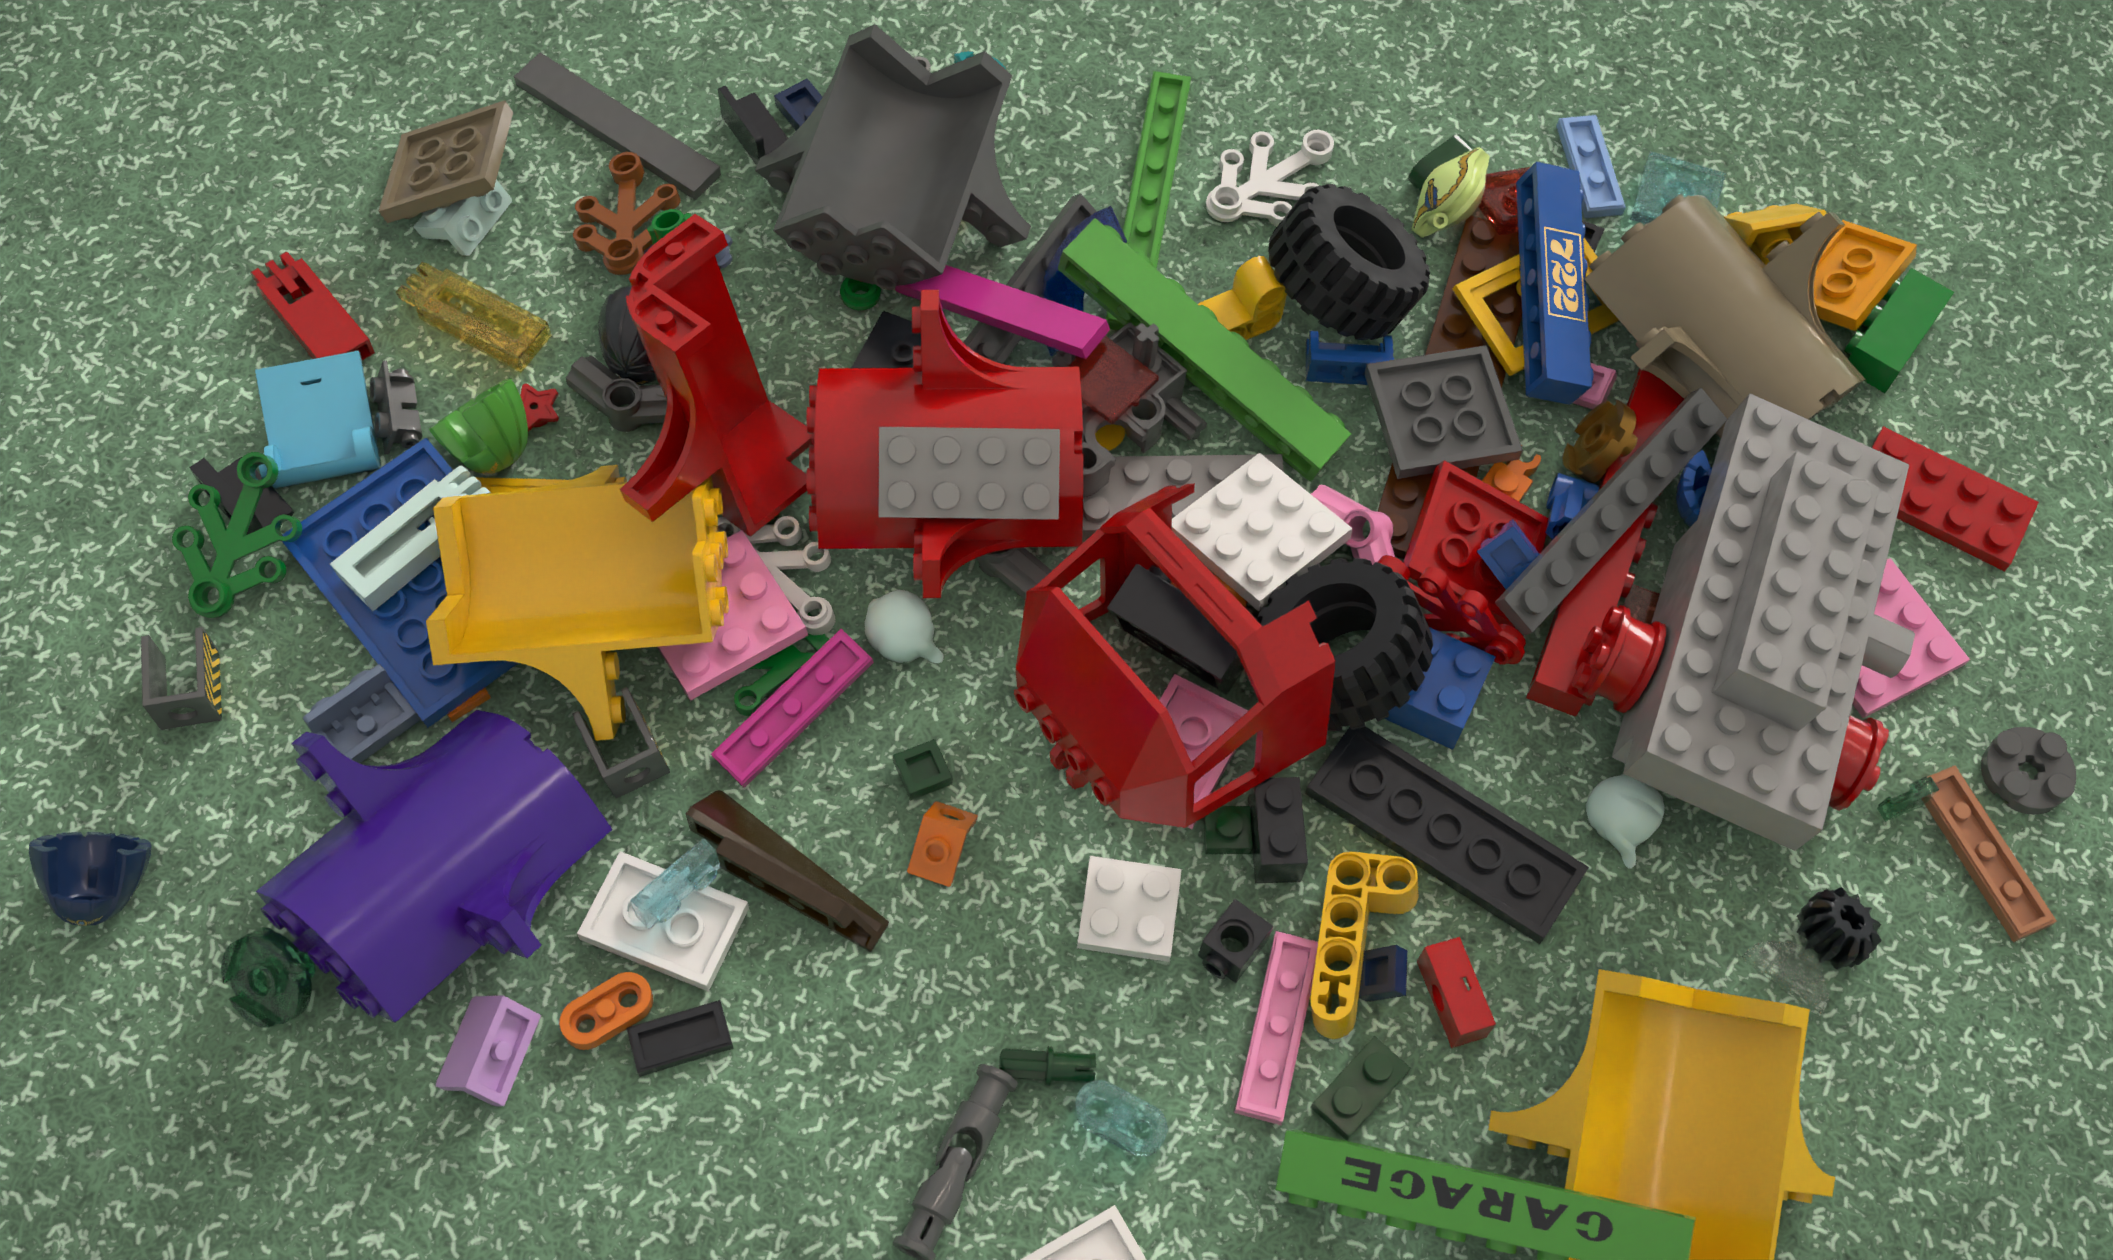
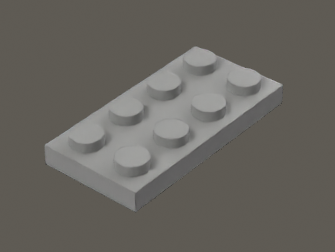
M879 427V517L1059 519L1060 429Z

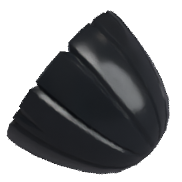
M631 286L615 290L613 294L606 298L600 311L598 337L603 358L610 371L617 374L620 378L630 379L640 386L657 381L658 379L628 310L626 296H629Z

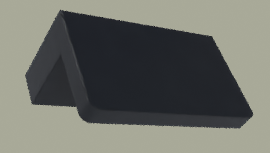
M726 86L718 88L721 117L757 166L761 157L778 148L788 137L755 92L736 100Z
M242 457L220 472H217L205 458H202L189 468L198 484L209 485L218 490L220 494V504L218 507L230 520L244 485L237 475V465ZM256 470L255 475L258 480H261V474ZM272 486L263 489L246 535L270 525L274 518L279 515L292 516L294 514L292 508ZM205 490L204 492L210 497L209 492Z

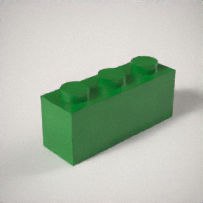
M1913 268L1909 270L1902 282L1897 279L1893 283L1892 287L1882 298V300L1887 302L1885 306L1881 307L1877 304L1862 325L1869 329L1865 334L1857 330L1844 350L1850 354L1848 360L1866 379L1864 380L1866 383L1883 393L1887 392L1954 294L1952 290Z

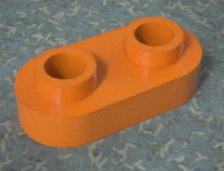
M620 973L570 1002L562 1011L559 1021L561 1032L566 1041L577 1049H593L623 1032L627 1027L633 1026L649 1014L653 1005V994L647 980L637 973ZM634 994L638 997L637 1002L631 1007H623L621 1005V1000L625 995ZM586 1019L595 1021V1026L590 1032L582 1033L578 1031L579 1024Z

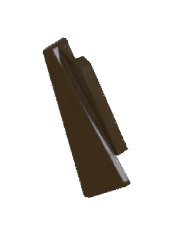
M717 790L692 805L685 815L690 831L718 846L715 850V855L719 868L872 952L888 927L889 921L723 791Z

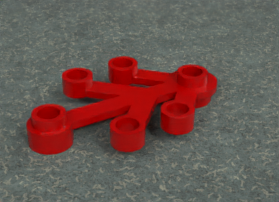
M1384 555L1379 559L1378 563L1391 567L1393 572L1401 574L1407 580L1410 589L1413 590L1419 605L1433 613L1424 614L1430 628L1437 631L1465 632L1471 637H1460L1453 633H1446V635L1496 656L1494 662L1498 664L1512 665L1518 664L1522 660L1526 645L1524 636L1510 625L1498 624L1488 608L1487 599L1481 593L1474 590H1466L1459 600L1449 585L1448 576L1436 567H1427L1418 579L1419 587L1408 581L1411 574L1408 567L1401 560L1389 555Z

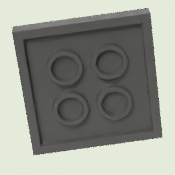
M1487 345L1366 365L1365 378L1397 479L1434 473L1435 467L1444 460L1462 469L1520 459L1523 449Z

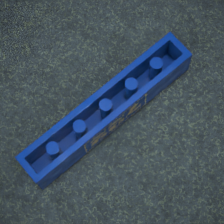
M1536 161L1516 182L1526 396L1570 405L1592 387L1594 377L1593 369L1590 366L1592 336L1588 330L1587 311L1589 308V296L1586 294V281L1584 280L1587 272V260L1584 258L1583 243L1585 236V225L1582 223L1581 208L1583 190L1580 188L1579 171Z

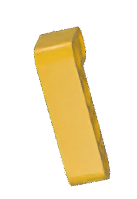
M1257 256L1240 266L1235 274L1231 290L1202 301L1198 305L1208 307L1216 315L1217 321L1230 332L1240 334L1245 340H1248L1271 330L1280 322L1287 294L1283 283H1278L1274 275V269L1270 266L1267 258Z
M1343 852L1337 855L1329 865L1310 997L1313 1024L1317 1032L1324 1037L1340 1039L1348 1035L1354 1028L1369 913L1404 914L1411 911L1417 904V869L1406 858L1361 852ZM1349 876L1360 879L1354 885H1346L1340 882L1343 878ZM1393 881L1407 884L1401 890H1393L1387 887ZM1341 918H1349L1355 921L1352 926L1341 928L1334 924ZM1335 961H1345L1350 964L1343 971H1334L1328 968ZM1331 993L1339 997L1340 1006L1336 1008L1335 1014H1329L1332 1004Z

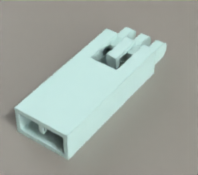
M459 466L441 481L437 482L434 479L331 562L330 565L338 577L374 611L441 556L435 519L431 517L434 515L433 507L443 497L488 494L491 492L486 487L481 488V482L474 476L470 477V472L464 466ZM428 520L430 525L423 531H419L417 528Z

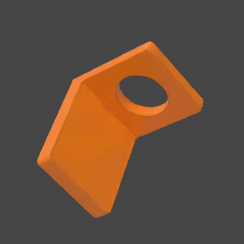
M935 801L923 815L907 872L950 887L955 877L966 836L976 823L978 815ZM943 815H949V816L955 817V818H957V819H959V820L951 819V818L945 817V816H943Z

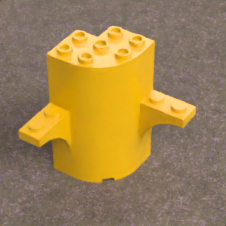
M618 465L600 466L597 470L582 477L538 488L443 497L433 507L447 596L426 620L433 665L480 661H511L537 668L558 680L577 698L589 718L595 741L614 739L620 723H625L626 708L623 696H616L614 680H618L620 676L617 652L610 651L713 642L718 627L724 625V614L729 612L728 592L726 586H722L721 575L723 558H728V541L726 532L718 531V515L723 514V500L721 489L713 488L712 475L654 522H651L625 502L619 489L627 483L626 477H620Z
M1599 969L1587 1042L1572 1075L1555 1094L1534 1107L1515 1112L1491 1111L1488 1130L1507 1134L1506 1144L1536 1150L1537 1142L1548 1144L1547 1154L1569 1158L1565 1189L1696 1217L1689 1260H1774L1782 1201L1791 1199L1812 1203L1813 1194L1833 1197L1835 1177L1824 1173L1813 1161L1805 1143L1800 1119V1076L1810 1009L1790 1004L1695 989L1643 976Z

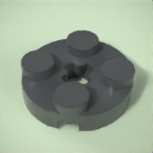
M2030 727L2008 729L1992 740L1981 759V772L1988 789L1994 795L1998 793L2002 799L2009 802L2006 804L2008 807L2020 813L2032 815L2048 813L2068 799L2075 790V765L2067 751L2066 741L2056 733H2045ZM2025 762L2032 764L2038 772L2034 776V780L2029 779L2027 772L2020 771L2019 766H2022Z

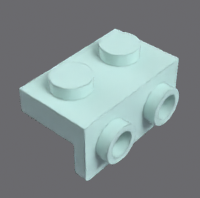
M496 179L494 190L481 197L473 196L457 201L446 208L438 207L422 212V217L413 227L421 237L425 239L449 240L461 255L469 256L511 204L512 198Z

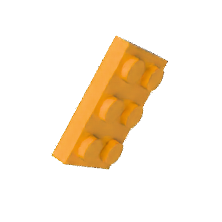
M1842 220L1845 226L1829 242L1819 261L1814 281V300L1817 315L1820 319L1856 331L1916 257L1917 244Z

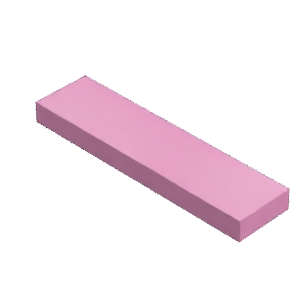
M1278 931L1275 932L1234 1111L1236 1114L1278 1125L1283 1123L1312 989L1318 947L1317 941Z

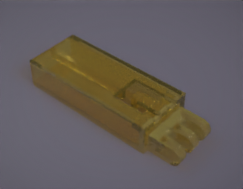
M421 262L416 268L420 276L412 273L406 279V283L412 289L401 285L396 291V295L401 300L416 308L418 316L422 321L522 373L552 336L547 321L448 269L442 272L425 262ZM455 297L476 309L473 313L468 311L465 315L462 313L463 309L460 303L452 304L449 301Z

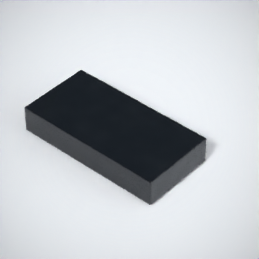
M720 1000L626 1028L639 1077L734 1049Z

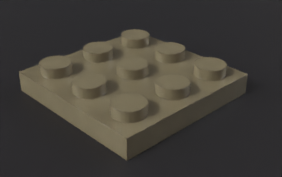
M504 100L402 134L378 211L387 223H391L403 218L411 219L422 212L438 207L446 208L457 201L473 196L481 197L494 190L514 113L507 102Z

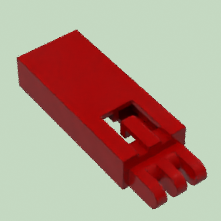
M286 251L279 255L282 264L285 266L284 269L281 270L273 260L265 263L267 270L271 274L270 277L266 278L259 268L250 272L257 282L263 299L312 359L359 351L361 360H364L375 353L366 334L302 258L295 261ZM301 290L305 294L304 297L293 302L292 304H289L287 300L283 297L284 295L290 293L292 299L295 300L303 295Z

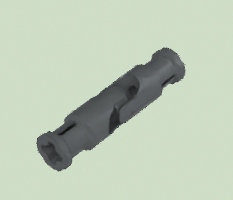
M986 1064L979 1065L976 1071L979 1078L967 1101H961L936 1154L935 1165H939L933 1175L921 1183L912 1202L914 1211L902 1236H896L893 1241V1245L901 1252L917 1260H935L936 1255L933 1250L945 1225L952 1224L961 1205L965 1186L964 1178L967 1182L975 1175L1000 1124L998 1114L1008 1093L1015 1092L1018 1086V1082L1003 1070ZM955 1134H967L975 1141L976 1155L974 1159L965 1148L948 1146ZM926 1223H927V1226H926V1228H925V1230H924V1233H923V1235H922V1237H921V1239H920V1235H921V1233H922V1231H923V1229H924V1227H925V1225H926Z

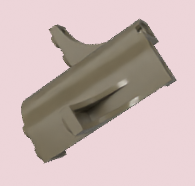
M1680 194L1671 200L1662 209L1663 213L1653 221L1645 225L1639 222L1630 228L1621 237L1624 244L1614 253L1608 250L1595 259L1589 266L1592 272L1584 278L1637 340L1636 345L1639 350L1630 358L1641 370L1648 371L1663 380L1684 399L1691 392L1702 388L1727 419L1749 394H1753L1810 420L1820 411L1835 405L1866 380L1827 335L1821 325L1815 307L1814 281L1819 261L1829 242L1845 226L1834 212H1828L1824 216L1820 212L1814 214L1799 228L1803 234L1791 244L1785 240L1775 247L1766 256L1770 262L1765 265L1705 196L1688 195L1684 198ZM1725 423L1716 432L1720 438L1722 437Z

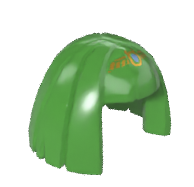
M512 378L503 380L476 396L475 400L471 399L429 429L435 439L454 458L470 470L481 474H494L510 467L521 457L528 440V424L524 405Z

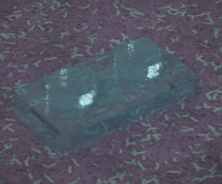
M705 838L700 840L630 900L636 917L647 929L651 928L658 921L663 923L669 920L679 910L681 901L694 890L698 892L705 889L716 878L717 870L721 868L717 851Z

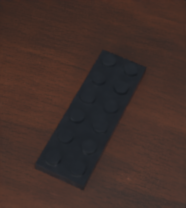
M1349 726L1305 791V794L1538 944H1541L1589 868L1367 727L1353 730Z

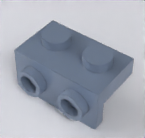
M381 664L376 665L370 670L358 673L352 678L349 685L332 697L319 700L311 708L310 712L303 717L311 733L323 735L340 753L357 763L367 759L421 720L392 683Z

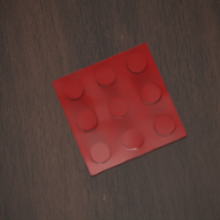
M1444 460L1435 467L1403 563L1410 571V578L1417 582L1427 567H1436L1442 570L1448 576L1449 585L1459 600L1466 590L1477 591L1487 599L1488 608L1498 624H1507L1515 628L1494 603L1506 589L1478 554L1477 550L1481 548V543L1485 539L1493 538L1502 531L1501 529L1505 524L1514 519L1540 554L1547 536L1545 532L1548 518Z

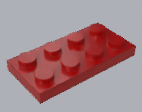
M1883 426L1871 448L1909 464L1897 519L2005 572L2014 559L2039 502Z

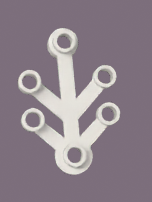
M1322 130L1309 131L1303 138L1300 151L1266 170L1268 156L1273 150L1274 139L1267 132H1256L1252 135L1249 146L1250 152L1253 154L1250 178L1248 182L1239 187H1236L1237 174L1242 170L1244 157L1239 151L1234 149L1224 151L1221 154L1219 168L1222 171L1221 184L1208 194L1206 200L1207 212L1212 218L1221 222H1232L1239 219L1242 215L1267 218L1272 225L1277 227L1284 217L1277 216L1275 212L1281 211L1287 215L1292 206L1285 201H1277L1271 204L1250 199L1257 195L1299 200L1308 189L1319 186L1316 183L1302 185L1281 181L1309 164L1321 165L1329 161L1334 147L1332 136ZM1263 142L1268 146L1260 147L1256 143ZM1234 160L1237 162V164L1230 165L1226 163V161Z
M723 516L718 518L719 532L734 531L733 534L741 531ZM783 516L774 525H764L751 537L746 533L745 535L751 544L778 541L784 546H792L801 539L802 531L794 517ZM787 527L794 528L791 534H781L782 530ZM811 542L805 546L804 550L759 552L754 547L791 605L798 611L797 614L806 626L807 632L812 635L828 633L835 624V615L830 603L821 597H810L780 570L808 568L814 572L823 571L831 563L829 550L818 549V542ZM815 553L824 554L820 560H810V557ZM814 609H822L817 616L811 617L807 615L808 612Z

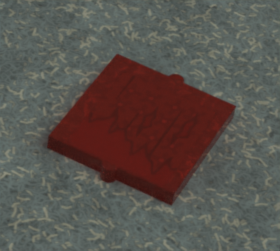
M1107 336L1101 340L1087 359L1075 356V360L1068 366L1079 367L1082 402L1111 425L1132 405L1138 406L1140 398L1159 380L1157 374Z

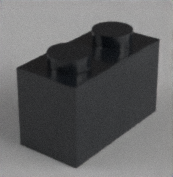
M1300 777L1269 778L1250 789L1248 795V806H1250L1255 884L1301 882L1308 865Z

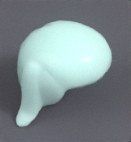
M894 590L880 598L873 599L869 603L865 619V635L870 645L876 651H879L883 657L898 663L911 662L919 657L925 658L932 663H940L944 660L943 653L933 642L934 625L931 621L929 608L921 598L909 591Z
M1622 774L1609 777L1596 785L1587 799L1586 812L1591 826L1601 837L1610 841L1619 851L1625 866L1630 869L1636 865V846L1647 840L1659 828L1665 807L1663 797L1656 788Z

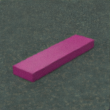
M840 629L711 753L712 757L745 788L874 663L873 659L848 634Z

